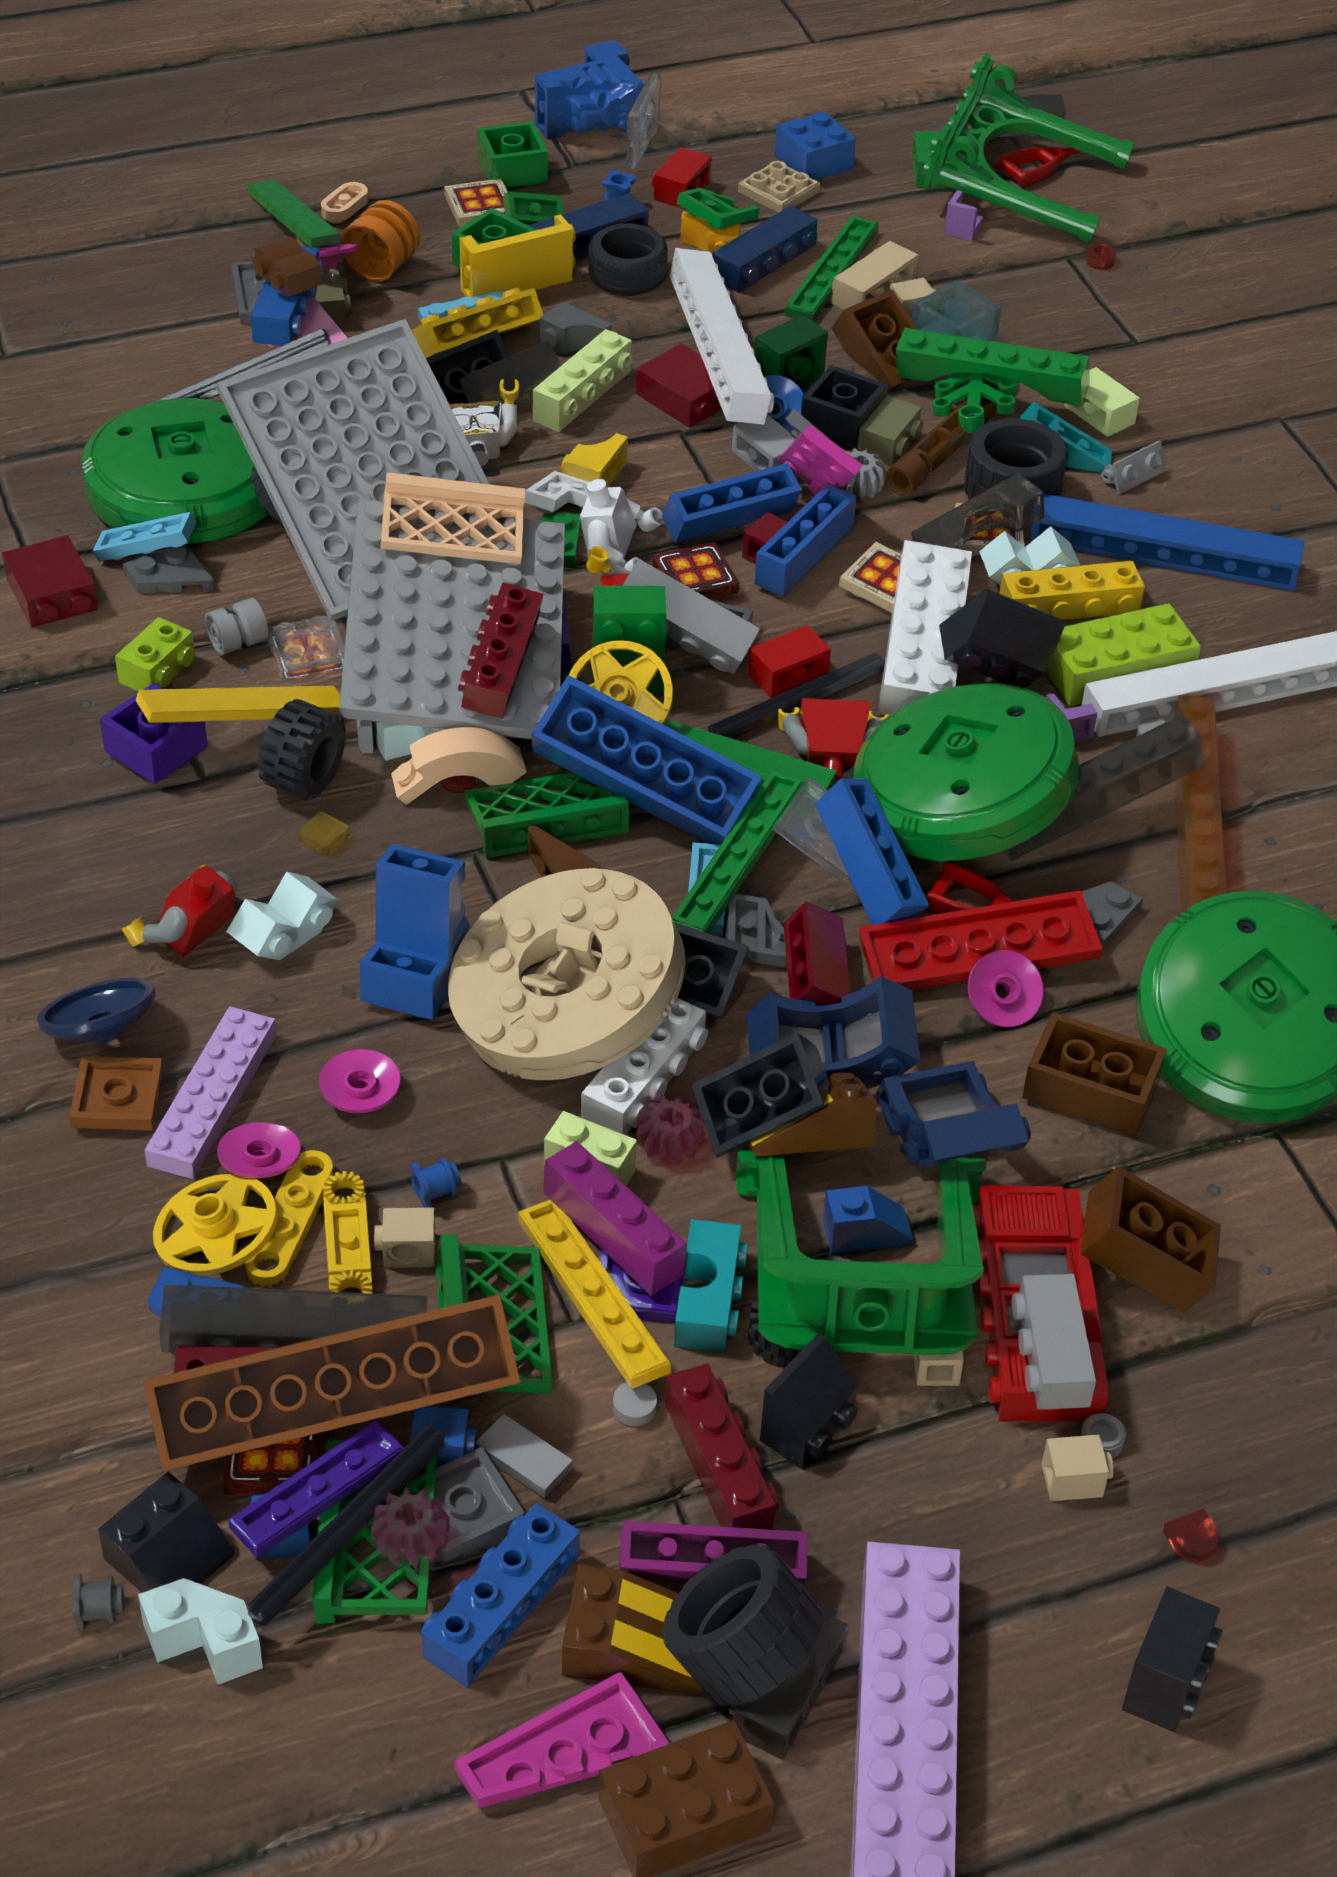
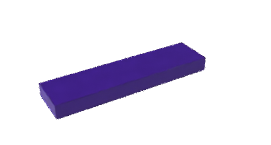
M374 1420L228 1519L229 1528L258 1559L374 1479L404 1447L377 1420Z

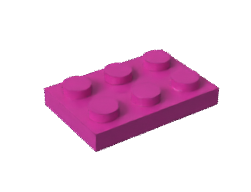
M810 424L783 451L777 460L780 464L788 463L795 478L799 477L808 484L809 490L814 495H817L827 484L841 489L862 467L860 462Z

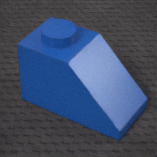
M869 1186L826 1190L823 1225L831 1254L913 1245V1237L906 1212L900 1204Z

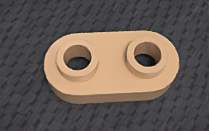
M348 182L341 185L322 200V217L333 224L343 223L368 203V188L358 182Z

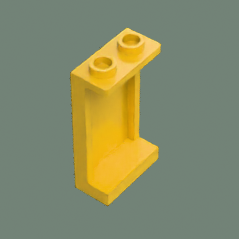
M560 214L554 217V226L500 240L478 245L471 235L460 238V283L462 293L466 297H474L488 294L492 291H508L520 287L522 292L532 288L538 290L572 281V268L575 267L573 242L576 240L573 226L568 224Z

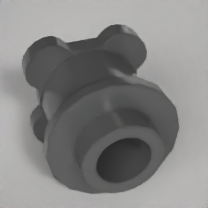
M74 1574L72 1614L73 1618H75L76 1630H85V1621L108 1619L109 1624H114L116 1614L124 1613L125 1609L123 1585H115L113 1576H108L107 1581L83 1583L82 1574Z

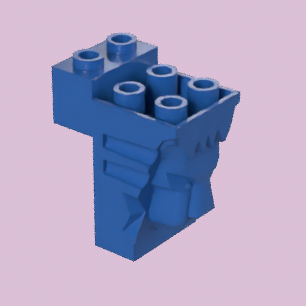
M616 40L585 46L583 64L535 74V125L546 139L562 137L566 132H591L594 128L608 131L612 127H617L620 131H628L635 135L641 134V122L644 120L642 96L645 94V88L642 80L630 70L628 52Z
M391 844L376 863V942L360 962V1001L382 1008L409 1013L416 1017L434 1019L448 999V979L454 956L465 935L471 929L469 921L464 916L467 911L466 906L463 904V895L460 885L465 880L464 861Z

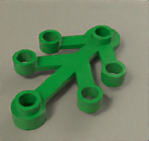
M958 373L935 384L936 399L932 401L933 414L938 417L948 416L952 412L953 404L968 397L967 405L962 406L958 410V421L964 432L975 433L985 422L984 409L980 406L981 396L994 402L999 414H1012L1016 411L1014 396L1018 394L1017 381L988 373ZM970 380L969 384L954 391L955 387ZM986 380L997 385L999 391L984 384L983 381Z

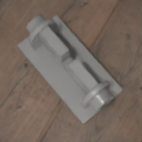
M1161 441L1143 447L1112 465H1107L1101 473L1102 480L1105 483L1116 485L1117 494L1120 495L1165 472Z

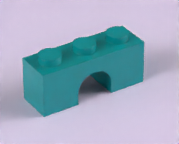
M691 1219L684 1278L700 1280L709 1285L702 1288L681 1286L675 1321L674 1347L725 1353L727 1336L736 1337L739 1311L731 1310L732 1301H741L743 1276H736L737 1268H745L748 1243L740 1242L741 1225Z

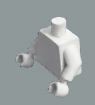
M593 480L587 484L588 496L580 514L587 553L589 554L593 546L602 547L609 555L607 563L614 562L624 569L631 571L638 558L634 557L628 562L624 558L636 528L635 519H637L642 531L649 532L660 526L657 520L662 518V512L656 507L643 512L640 510V505L626 498L625 492L621 487H607L605 480Z

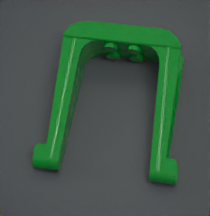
M738 1149L736 1190L743 1196H757L758 1332L770 1342L784 1348L803 1350L818 1333L826 1338L835 1352L948 1355L970 1347L977 1337L972 1283L983 1277L984 1274L973 1205H977L979 1188L982 1186V1172L986 1170L985 1159L955 1158L948 1160L943 1165L937 1166L939 1262L933 1264L835 1261L814 1260L799 1251L795 1235L784 1154L754 1156L750 1149Z

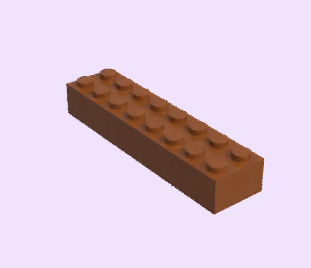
M500 1295L144 1380L143 1384L162 1470L166 1471L520 1383V1378Z

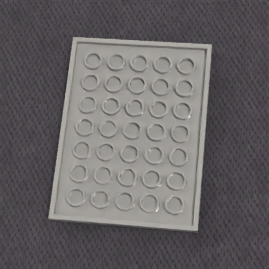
M406 319L217 383L219 395L330 621L348 614L358 499L383 502L387 472L489 484Z
M358 499L339 717L428 728L474 727L487 729L502 736L532 739L531 734L560 689L565 524L523 519L521 565L380 549L383 502ZM391 504V508L400 516L410 511L406 506ZM430 509L427 511L435 520L445 515L441 510ZM465 513L462 515L470 524L480 519L475 514ZM419 517L408 522L417 531L427 525ZM500 517L496 519L505 528L515 523L514 518ZM453 521L443 526L452 535L461 530ZM488 525L478 530L487 539L496 534ZM400 527L389 533V537L404 539L409 536ZM435 531L425 536L430 542L439 543L444 540ZM471 536L460 540L465 546L474 547L479 544ZM505 540L495 544L500 550L514 551V547ZM502 582L544 594L539 620L504 719L462 708L464 692L458 691L463 670L470 671L471 669L467 662L472 645L479 646L481 642L477 640L482 619L489 620L490 616L486 615L490 596L491 594L498 595Z

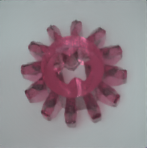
M662 1096L659 1104L648 1101L645 1111L640 1112V1116L637 1119V1140L639 1146L645 1148L648 1158L659 1155L662 1164L667 1159H674L680 1164L683 1156L694 1158L697 1148H701L705 1141V1124L701 1113L697 1112L695 1102L683 1104L680 1096L675 1101H668Z
M406 1486L403 1496L399 1498L388 1493L385 1499L386 1505L376 1506L374 1511L375 1521L372 1522L373 1525L371 1526L372 1539H375L381 1557L391 1556L392 1562L396 1567L404 1560H410L411 1565L415 1569L421 1557L434 1562L437 1556L436 1549H446L448 1543L447 1533H449L451 1528L450 1517L444 1510V1503L440 1497L430 1499V1494L426 1488L417 1495H412V1492Z

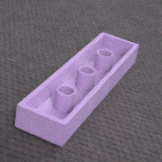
M231 1006L228 1007L145 1148L147 1167L193 1180L196 1178L277 1035L275 1018Z

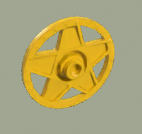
M631 641L606 642L587 651L571 669L569 676L577 679L587 663L591 661L595 682L588 686L661 724H664L668 718L673 702L672 680L663 661L647 647ZM629 650L643 656L622 667L608 651ZM658 669L664 682L663 704L646 690Z
M221 1174L201 1179L179 1191L163 1207L153 1229L154 1246L161 1260L171 1269L196 1276H209L232 1270L254 1257L271 1238L278 1216L276 1202L270 1190L255 1178H246L235 1174ZM223 1186L216 1194L209 1193L200 1197L195 1196L208 1189ZM250 1189L264 1199L267 1209L245 1206ZM174 1214L183 1226L164 1241L165 1229L171 1216ZM259 1233L248 1246L235 1254L238 1239ZM203 1251L209 1263H187L179 1259Z

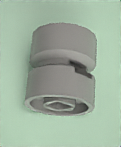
M253 597L234 603L232 610L222 607L205 613V626L209 639L215 651L221 656L241 649L242 643L246 646H251L268 640L269 632L266 618L259 603Z

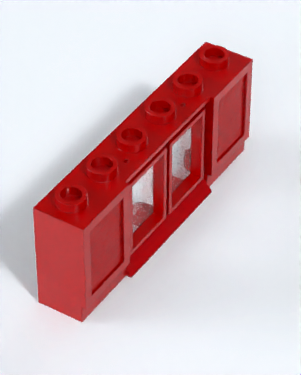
M980 1186L977 1205H973L980 1253L984 1266L983 1277L977 1280V1296L985 1298V1306L981 1307L980 1322L981 1331L989 1333V1341L985 1342L984 1358L985 1366L993 1368L994 1377L989 1378L988 1394L989 1402L997 1403L998 1420L1085 1421L1091 1415L1105 1413L1109 1392L1091 1260L1080 1254L1084 1221L1079 1189H1063V1186ZM1074 1274L1096 1379L1090 1407L1037 1409L1034 1392L1027 1391L1025 1369L1029 1362L1027 1355L1020 1354L1019 1330L1022 1329L1021 1320L1014 1319L1012 1311V1296L1014 1293H1019L1023 1275Z

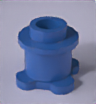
M618 170L609 171L608 178L603 180V187L607 188V192L604 194V201L630 193L631 184L636 182V176L620 173Z
M441 1157L437 1159L436 1164L420 1169L417 1162L410 1164L412 1173L411 1183L423 1208H432L431 1200L445 1195H449L452 1198L457 1195L456 1187L461 1186V1178L454 1162L447 1163L445 1158Z

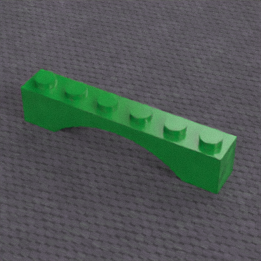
M904 328L896 348L898 377L929 382L940 376L953 373H988L1022 383L1037 391L1049 401L1082 406L1090 384L1089 356L910 328Z

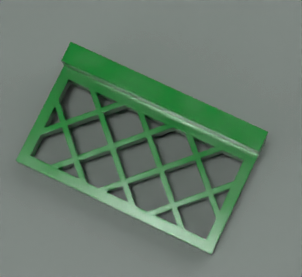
M573 772L464 791L465 802L482 839V849L486 859L528 851V827L534 825L565 844L629 833V802L625 794L617 796L600 786L595 787L585 784L590 781ZM563 788L565 790L562 793L552 791L550 789ZM575 793H579L586 795L587 797L584 800L572 796ZM520 794L530 795L526 800L515 797V795ZM540 799L550 801L552 803L549 806L539 804L537 802ZM486 800L494 801L490 806L479 803ZM505 805L517 808L513 812L502 810Z
M441 1234L435 1257L438 1309L471 1302L468 1300V1296L477 1289L487 1297L500 1295L503 1310L516 1319L507 1326L512 1349L519 1354L515 1358L516 1366L519 1367L524 1361H527L540 1371V1379L524 1378L519 1374L520 1383L486 1392L551 1394L553 1384L539 1247L459 1244L458 1235ZM465 1259L481 1260L490 1268L478 1276L466 1266ZM511 1261H527L530 1265V1271L523 1277H520L506 1265ZM496 1273L512 1284L502 1294L487 1283ZM519 1291L533 1301V1305L525 1312L509 1300ZM522 1325L536 1335L537 1338L528 1347L512 1335Z
M327 1440L326 1453L345 1440ZM437 1454L427 1463L426 1474L413 1484L408 1482L404 1486L406 1490L386 1504L314 1577L312 1602L316 1624L335 1623L336 1615H427ZM366 1484L359 1488L358 1492L355 1494L353 1492L320 1515L318 1534L367 1486ZM424 1488H425V1496L420 1492V1491H422ZM413 1495L424 1505V1512L408 1523L396 1511L410 1500L409 1496ZM389 1518L401 1530L386 1543H383L371 1531ZM421 1527H422V1535L418 1532V1530H419ZM364 1537L377 1550L361 1563H358L349 1554V1549ZM410 1537L421 1547V1552L405 1563L393 1550ZM386 1557L398 1570L383 1583H380L368 1570ZM347 1565L352 1569V1570H351L350 1572H348V1573H347ZM420 1566L418 1575L414 1570ZM360 1577L373 1589L363 1599H344L345 1589ZM407 1577L418 1587L417 1599H397L389 1591Z

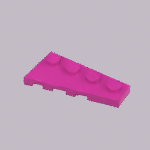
M619 1672L454 1761L455 1772L479 1809L597 1776L600 1769L670 1743L622 1672Z

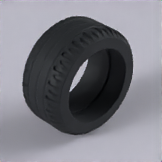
M617 224L599 231L590 241L588 254L589 275L592 281L603 290L617 295H641L654 290L665 280L667 275L668 247L664 238L656 231L637 224Z

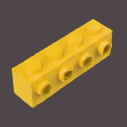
M520 287L503 292V298L494 300L493 296H489L476 301V307L467 309L466 305H461L448 310V316L439 318L437 313L420 319L422 325L412 330L415 339L425 358H428L494 330H498L500 335L535 323L544 315L535 288L521 292Z
M1123 561L1002 573L999 594L1061 620L1119 615L1140 610L1145 586L1134 562Z

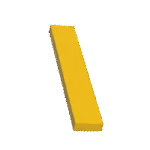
M334 686L138 690L136 702L149 723L273 719L280 708H283L287 702H292L294 699L303 700L339 715L340 694Z
M551 1200L519 1211V1224L534 1246L539 1247L540 1255L630 1388L634 1389L670 1374L671 1364L571 1219Z

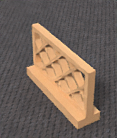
M387 472L383 496L380 549L521 565L525 489ZM391 504L406 506L410 511L400 516L391 508ZM430 509L441 510L445 515L435 520L427 511ZM465 513L475 514L480 519L470 524L462 515ZM416 517H419L427 524L418 531L408 523ZM500 517L514 518L515 523L505 528L496 519ZM451 521L461 528L460 531L453 535L443 527ZM486 525L496 532L495 535L488 539L478 531ZM399 527L409 535L404 539L389 537V533ZM435 531L444 540L439 543L430 542L425 536ZM471 536L479 544L474 547L465 546L460 540ZM505 540L514 547V551L500 550L495 544Z

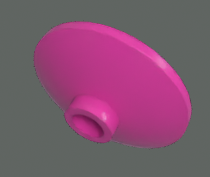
M341 244L319 248V260L324 262V269L339 267L338 260L358 249L357 244Z
M999 950L985 955L974 965L968 979V995L974 1010L986 1022L998 1027H1016L1030 1020L1038 1011L1043 998V983L1037 968L1028 958L1014 951ZM998 984L1002 985L1006 990L1004 998L999 997L996 993V986Z
M368 1049L349 1050L336 1055L325 1064L319 1077L320 1091L324 1099L339 1110L349 1113L372 1112L386 1106L395 1098L400 1088V1072L397 1065L388 1056L380 1052Z
M254 1122L238 1126L227 1132L221 1138L217 1147L218 1160L221 1165L229 1172L246 1178H267L279 1175L293 1167L301 1153L300 1141L295 1133L284 1126L268 1122Z

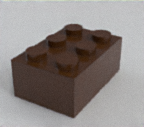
M1052 1012L1028 1065L1022 1098L1137 1136L1159 1084L1167 1049Z
M1118 1166L1088 1192L1080 1254L1185 1313L1216 1287L1221 1225Z
M735 1720L599 1770L598 1799L633 1877H653L771 1832L774 1801Z

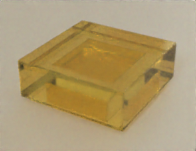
M320 811L297 831L298 841L328 856L350 836V826Z

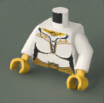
M504 379L500 381V396L504 400L502 405L501 401L449 404L480 466H484L488 459H497L500 455V447L506 446L516 433L517 405H514V400L519 396V384L516 379L515 389L512 391L504 390Z

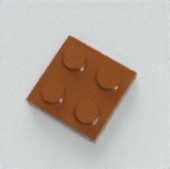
M81 1056L69 1115L71 1128L153 1131L163 1075L162 1058Z

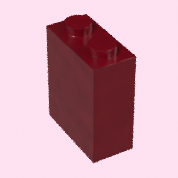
M682 343L636 369V395L688 428L722 409L701 355Z
M68 535L2 552L6 580L31 628L98 610L94 582Z

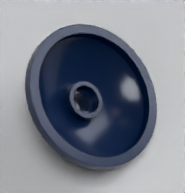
M120 978L99 982L70 992L51 1002L38 1014L37 1022L42 1032L54 1038L73 1042L95 1041L98 1044L107 1043L116 1039L119 1036L118 1033L131 1027L150 1008L156 996V991L153 983L144 978Z

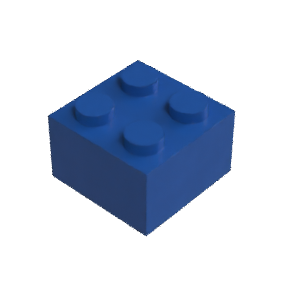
M816 112L811 116L792 119L789 122L776 126L775 157L784 162L788 167L798 172L806 173L813 180H818L853 169L856 138L826 112Z

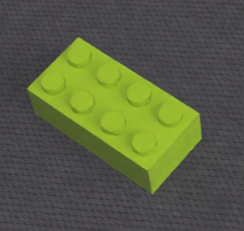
M1170 603L1065 626L1046 673L1070 707L1082 704L1086 683L1195 661L1199 658L1201 645Z

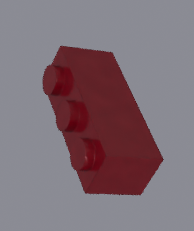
M805 901L784 923L789 997L797 1000H815L817 1006L841 1003V996L851 994L843 918Z

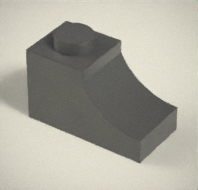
M562 301L540 317V344L562 355L572 351H580L605 329L612 331V324Z

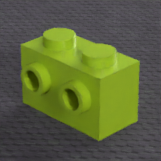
M160 617L156 618L115 655L118 682L137 691L145 689L152 683L157 684L161 688L168 686L172 679L185 667L190 666L195 659L193 632Z

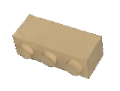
M888 241L834 278L832 283V304L844 310L890 291V284L916 279L918 254L892 241Z

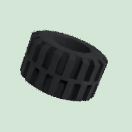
M300 699L287 702L283 708L279 709L269 723L260 745L257 768L259 769L258 775L263 780V783L305 801L307 799H314L316 795H319L332 780L342 759L346 741V728L343 725L342 717Z

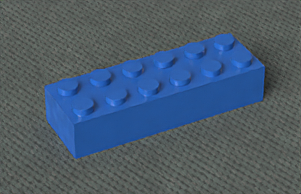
M569 675L531 734L533 751L617 796L625 794L628 802L707 844H722L762 784V776Z

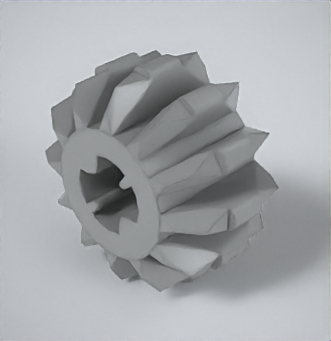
M854 448L852 452L847 453L860 462L862 467L841 490L855 495L861 501L865 496L874 498L875 494L881 492L884 486L885 462L879 460V454H869L867 449L857 451Z

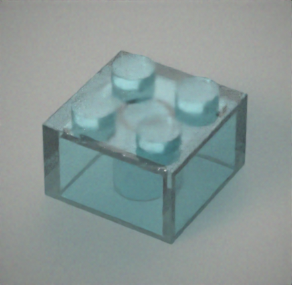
M955 280L916 301L913 307L912 321L918 330L975 339L987 337L989 341H993L998 337L1001 306Z

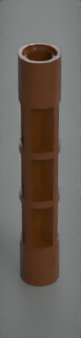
M988 381L984 382V384L999 391L997 385ZM1017 382V384H1018V393H1019L1020 385H1019V382ZM981 396L980 406L984 409L985 424L998 412L994 402ZM967 399L887 470L885 475L886 483L895 494L900 496L909 495L972 436L973 433L963 431L958 421V410L962 406L967 405Z

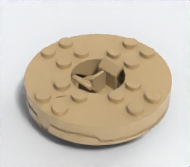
M588 868L562 871L536 879L519 887L480 915L479 919L465 935L454 956L448 979L449 1003L452 1013L470 1045L480 1058L490 1066L501 1072L507 1071L509 1075L513 1073L515 1077L519 1075L520 1078L558 1080L571 1078L598 1070L622 1058L638 1047L663 1022L662 1017L668 1015L666 1011L671 1010L670 1005L675 1003L680 992L685 973V950L682 938L665 903L651 887L641 880L608 869Z

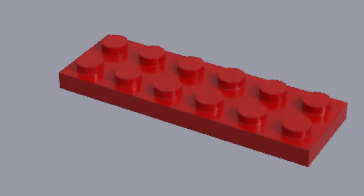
M1081 890L859 927V940L872 982L879 976H883L910 990L968 981L974 965L982 957L994 951L1010 950L1020 953L1028 958L1037 969L1100 959L1103 950Z

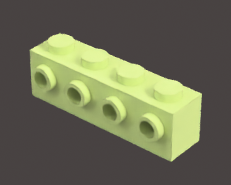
M607 329L600 333L533 389V421L557 432L564 429L631 371L633 355L631 354L632 340Z

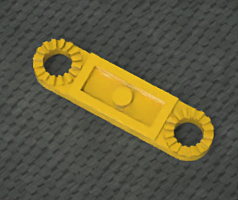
M309 1150L300 1153L298 1161L287 1171L274 1198L278 1212L275 1230L267 1244L254 1257L245 1262L248 1279L253 1281L254 1285L257 1286L259 1284L263 1288L265 1285H268V1288H270L273 1284L277 1286L280 1284V1281L284 1282L285 1277L288 1276V1271L296 1259L323 1202L324 1182L328 1180L330 1175L333 1176L332 1160L324 1152ZM312 1164L323 1169L321 1173L314 1176L302 1173L304 1171L303 1168L307 1169V1165L312 1167ZM267 1258H270V1261L274 1259L275 1263L278 1262V1266L269 1271H263L256 1267L259 1265L258 1262H263L262 1259L268 1261Z
M343 1171V1174L336 1172L335 1176L330 1175L328 1180H325L323 1186L329 1292L331 1305L336 1311L346 1315H355L368 1309L373 1301L366 1197L363 1179L361 1180L359 1175L355 1176L353 1172L347 1174V1171ZM341 1188H349L354 1191V1194H351V1198L347 1196V1199H344V1197L340 1199L339 1196L335 1197L334 1192ZM350 1287H355L362 1291V1294L358 1295L359 1298L356 1296L354 1300L350 1297L347 1300L345 1296L342 1298L340 1293Z

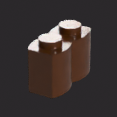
M287 236L254 248L253 267L255 272L270 282L273 289L279 291L282 295L289 297L322 285L321 266L318 260L310 252L304 251L293 237Z

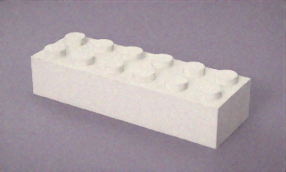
M904 541L877 714L891 715L899 708L920 697L946 688L955 687L958 665L944 659L939 625L966 604L971 551L922 542Z

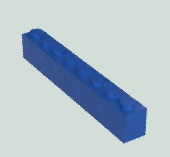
M1040 493L1030 539L1031 543L1049 527H1052L1071 543L1073 550L1076 552L1290 591L1295 590L1304 547V540Z

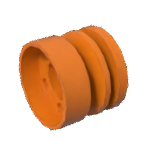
M379 200L372 204L344 230L340 237V245L357 244L358 249L345 257L344 260L352 271L361 278L371 282H382L390 278L409 257L416 253L421 241L418 224L411 213L400 204L390 200Z

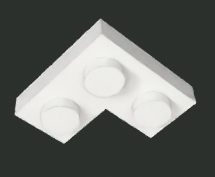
M554 471L526 490L524 503L533 505L537 510L547 513L555 512L568 502L578 505L582 510L588 496L587 484L589 482Z

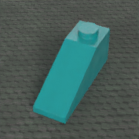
M1033 402L1021 415L1020 418L1033 420L1050 427L1051 430L1056 431L1064 439L1068 449L1066 467L1102 473L1104 468L1111 464L1112 450L1036 402Z

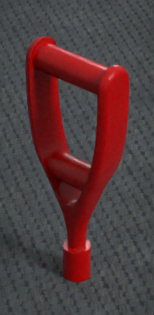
M1071 147L1025 148L1000 156L996 160L995 167L997 170L1004 171L1018 181L1019 186L1026 187L1047 178L1065 158L1071 154L1082 153V151ZM1035 161L1045 163L1027 172L1016 166Z
M947 863L942 867V874L930 893L925 894L929 904L927 908L941 914L977 908L945 898L954 882L984 895L993 901L991 905L1013 902L1000 887L990 880L953 863Z

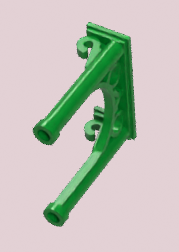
M985 53L981 62L975 61L969 76V78L973 79L972 87L967 86L962 100L960 99L955 113H952L948 124H945L942 132L934 134L929 148L932 150V153L927 158L922 174L926 175L923 187L929 189L930 185L936 187L937 183L949 188L963 191V193L1075 235L1079 237V241L1090 244L1101 216L1091 212L1089 214L1006 182L990 168L984 157L983 148L991 139L1002 134L1014 132L1031 133L1114 163V167L1125 170L1135 142L1127 139L1123 141L1030 106V102L1013 91L1017 83L1015 71L1006 65H998L992 69L995 60L990 59L991 54ZM998 78L1005 80L1006 85L1001 83ZM981 118H989L994 123L985 122Z

